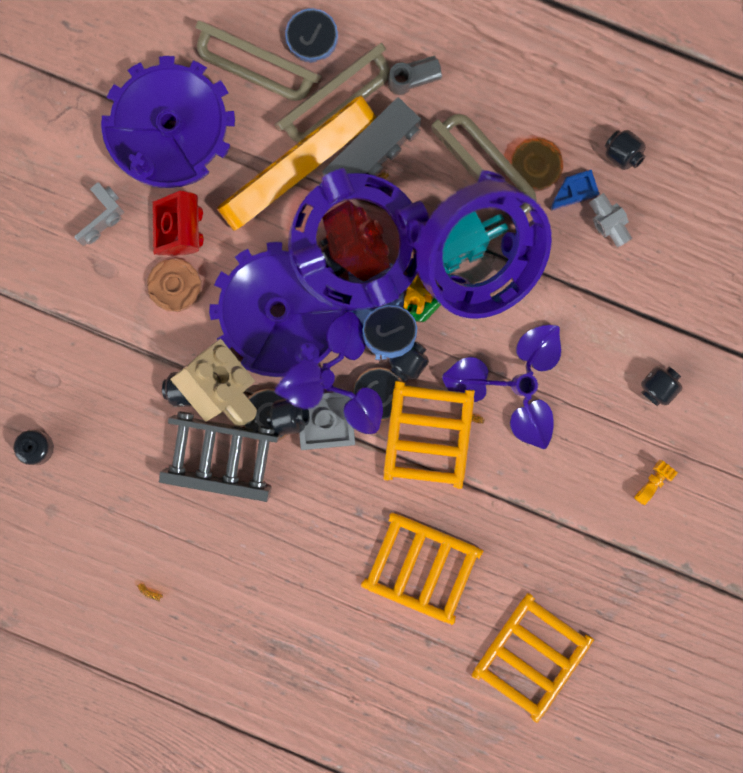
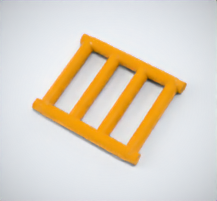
M395 381L383 479L389 481L396 477L453 484V487L457 489H462L465 478L475 391L469 389L463 393L406 386L402 381ZM404 396L463 403L461 419L402 413ZM400 423L459 430L458 446L399 440ZM397 450L456 457L454 473L396 467Z
M391 512L388 520L391 523L368 579L365 578L362 581L361 587L444 623L454 625L456 618L454 612L476 558L480 559L483 550L412 519ZM400 527L416 534L392 589L378 583ZM425 538H429L441 543L419 599H416L403 592ZM453 548L465 553L466 556L445 608L442 610L428 603L450 549Z
M527 593L476 665L471 676L477 680L483 679L529 712L532 720L538 723L589 650L594 638L578 633L536 603L531 593ZM527 611H530L578 645L569 659L519 624ZM512 633L562 668L553 682L503 647ZM496 656L546 690L538 704L532 702L488 670Z

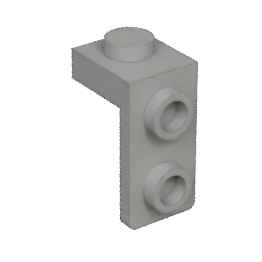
M99 182L90 190L107 209L74 236L83 246L98 240L101 236L100 233L105 228L116 225L121 220V215L125 213L115 202L119 199L115 192L109 186L104 189Z

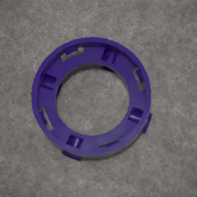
M341 168L323 176L321 184L315 187L299 206L290 226L288 238L289 256L298 279L308 292L321 302L347 311L374 309L401 298L400 294L409 287L418 274L417 249L408 244L406 231L412 220H429L424 204L420 200L412 203L407 195L394 184L374 175L362 173L347 174L345 168ZM351 199L373 202L391 216L397 227L400 241L397 259L392 268L375 281L367 283L348 282L338 278L326 268L323 254L316 244L317 229L324 214L340 202ZM307 205L313 207L306 220L304 232L296 230V228H301L306 213H302ZM325 286L338 293L352 296L350 302L344 304L342 303L343 298L328 293L327 296L324 295Z
M482 170L477 183L468 185L449 196L434 211L428 221L412 220L407 227L406 239L409 245L417 249L418 273L426 290L449 312L464 318L479 319L491 317L510 309L533 289L547 265L551 251L552 234L548 217L535 200L517 187L506 182L504 176L492 171ZM525 202L531 207L529 211L533 218L531 222L528 221L525 212L520 207ZM482 208L504 210L511 216L516 229V233L507 232L501 241V251L509 259L504 267L491 278L476 284H472L467 279L458 275H447L443 265V250L445 242L454 226L466 215ZM510 279L512 280V282L502 291H500L492 297L490 296V293L501 288Z

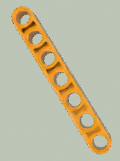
M362 95L345 105L217 207L218 212L233 231L245 225L365 130L377 118Z

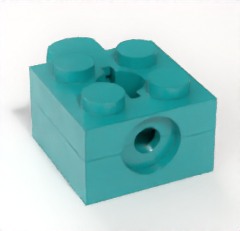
M476 211L466 215L454 226L445 242L443 250V265L447 275L460 268L459 265L466 260L472 263L482 258L490 240L509 230L506 223L486 232V230L504 220L502 214H498L481 223Z

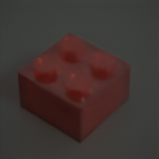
M348 199L322 217L332 259L362 282L390 267L387 256L389 250L382 238L383 228L376 219L372 220L361 206L357 207Z

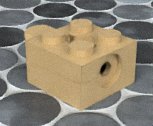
M221 339L206 348L170 379L205 422L222 411L237 427L245 425L256 416L257 409L243 393L255 380Z

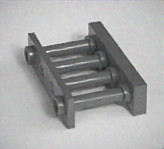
M178 412L177 415L169 417V424L178 425L172 465H169V468H165L160 472L158 483L263 502L269 500L272 486H266V482L263 481L270 442L277 443L281 436L274 433L273 428L259 426L257 430L212 421L205 422V420L194 418V414L188 412ZM189 427L205 430L200 466L196 473L185 471V467H183ZM216 432L232 435L227 470L223 477L212 476V472H210ZM243 437L259 440L253 479H250L249 482L239 481L237 476Z

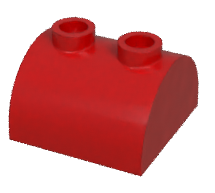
M180 190L153 201L154 255H189L198 252L199 248L202 247L204 236L199 232V222L203 218V209L201 206H198V196L196 194Z

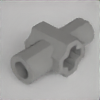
M604 193L589 202L597 215L592 218L594 226L604 238L610 235L617 248L632 239V236L625 227V224L629 223L622 207L617 203L612 206Z

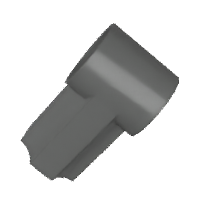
M431 56L409 64L402 62L393 65L388 80L390 91L396 95H404L412 88L441 80L442 73L436 56ZM401 75L404 76L407 79V81L400 83L397 82L394 77Z

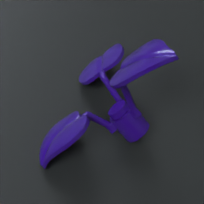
M346 311L343 315L335 318L327 329L326 341L330 350L339 354L338 357L328 363H324L320 368L312 361H301L295 364L282 377L275 389V393L303 409L317 406L323 397L324 389L348 396L351 400L344 405L343 411L349 425L361 433L375 434L380 428L383 414V403L378 393L370 388H361L354 395L350 391L334 387L332 384L334 383L335 376L330 370V367L342 361L344 356L349 360H356L364 352L366 345L362 332L363 325L360 319L352 311Z
M539 326L521 336L517 343L516 353L521 360L527 361L525 365L526 374H518L513 377L512 381L486 380L488 377L487 366L480 359L473 357L457 361L442 375L443 383L448 391L465 393V390H474V402L484 399L487 393L486 385L511 387L516 395L524 396V407L517 408L511 415L510 428L512 433L524 443L541 449L548 447L553 434V413L549 405L543 400H534L528 404V401L532 398L531 395L538 389V381L533 376L531 365L537 371H548L557 365L561 356L559 326Z

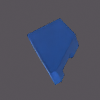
M592 169L565 178L550 207L551 211L600 195Z

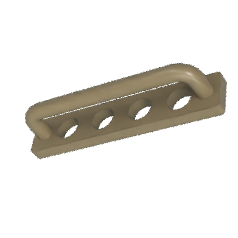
M197 21L195 28L201 30L197 42V50L201 58L208 63L293 101L305 98L310 92L313 82L320 83L322 75L209 23ZM211 35L303 77L300 88L298 90L290 89L210 52L207 46Z
M381 42L277 121L274 125L278 131L284 129L291 139L295 142H300L353 99L361 95L366 99L384 85L389 78L390 66L382 55V52L386 50L383 43ZM374 60L380 69L378 76L306 132L301 133L292 123Z
M454 114L443 123L437 119L432 124L433 133L477 182L483 169L449 132L456 125H462L521 191L537 201L533 188L468 116ZM526 202L520 206L526 215L531 210L530 205ZM504 211L505 214L512 220L511 216L506 211Z

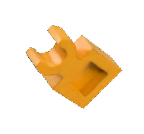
M419 273L407 288L403 308L407 309L409 304L414 303L418 305L416 313L421 314L424 310L425 301L431 303L434 298L424 287Z

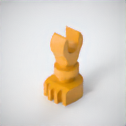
M659 460L652 469L656 473L648 477L649 481L634 497L642 505H646L657 491V488H661L664 485V479L671 482L678 474L677 471L663 460Z

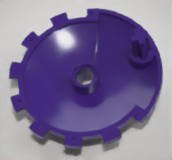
M160 56V65L144 69L140 62L127 70L132 77L121 88L115 84L111 87L107 98L114 102L110 116L102 115L101 130L110 156L126 174L149 186L177 188L188 186L204 179L209 174L205 166L216 155L225 158L230 149V144L224 142L227 126L235 127L236 119L234 111H226L221 98L229 94L221 80L213 85L203 75L207 67L194 60L190 68L174 64L175 56ZM168 121H176L174 128H164Z
M282 242L266 243V252L252 256L250 251L246 249L236 255L235 259L239 262V265L229 276L222 271L220 272L214 286L222 289L219 303L210 304L209 313L210 320L219 319L224 335L216 338L217 341L221 339L229 349L233 347L238 354L244 357L241 364L246 370L262 376L283 377L290 368L301 361H312L319 364L329 355L331 350L326 341L327 329L331 322L343 315L346 310L331 307L309 293L294 272L289 251H282ZM329 266L327 269L336 276L334 271ZM325 286L324 295L327 296L328 293L334 294V290ZM276 304H281L286 309L281 317H274L270 313L271 308Z

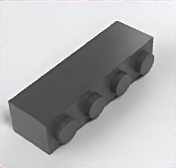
M397 97L322 171L323 176L341 168H345L347 174L362 173L377 176L383 169L381 165L388 158L393 160L402 150L400 146L406 140L411 142L421 131L419 129L421 118Z

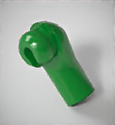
M433 298L431 303L425 302L424 310L421 314L416 313L418 305L409 304L405 310L409 311L416 322H425L441 304Z

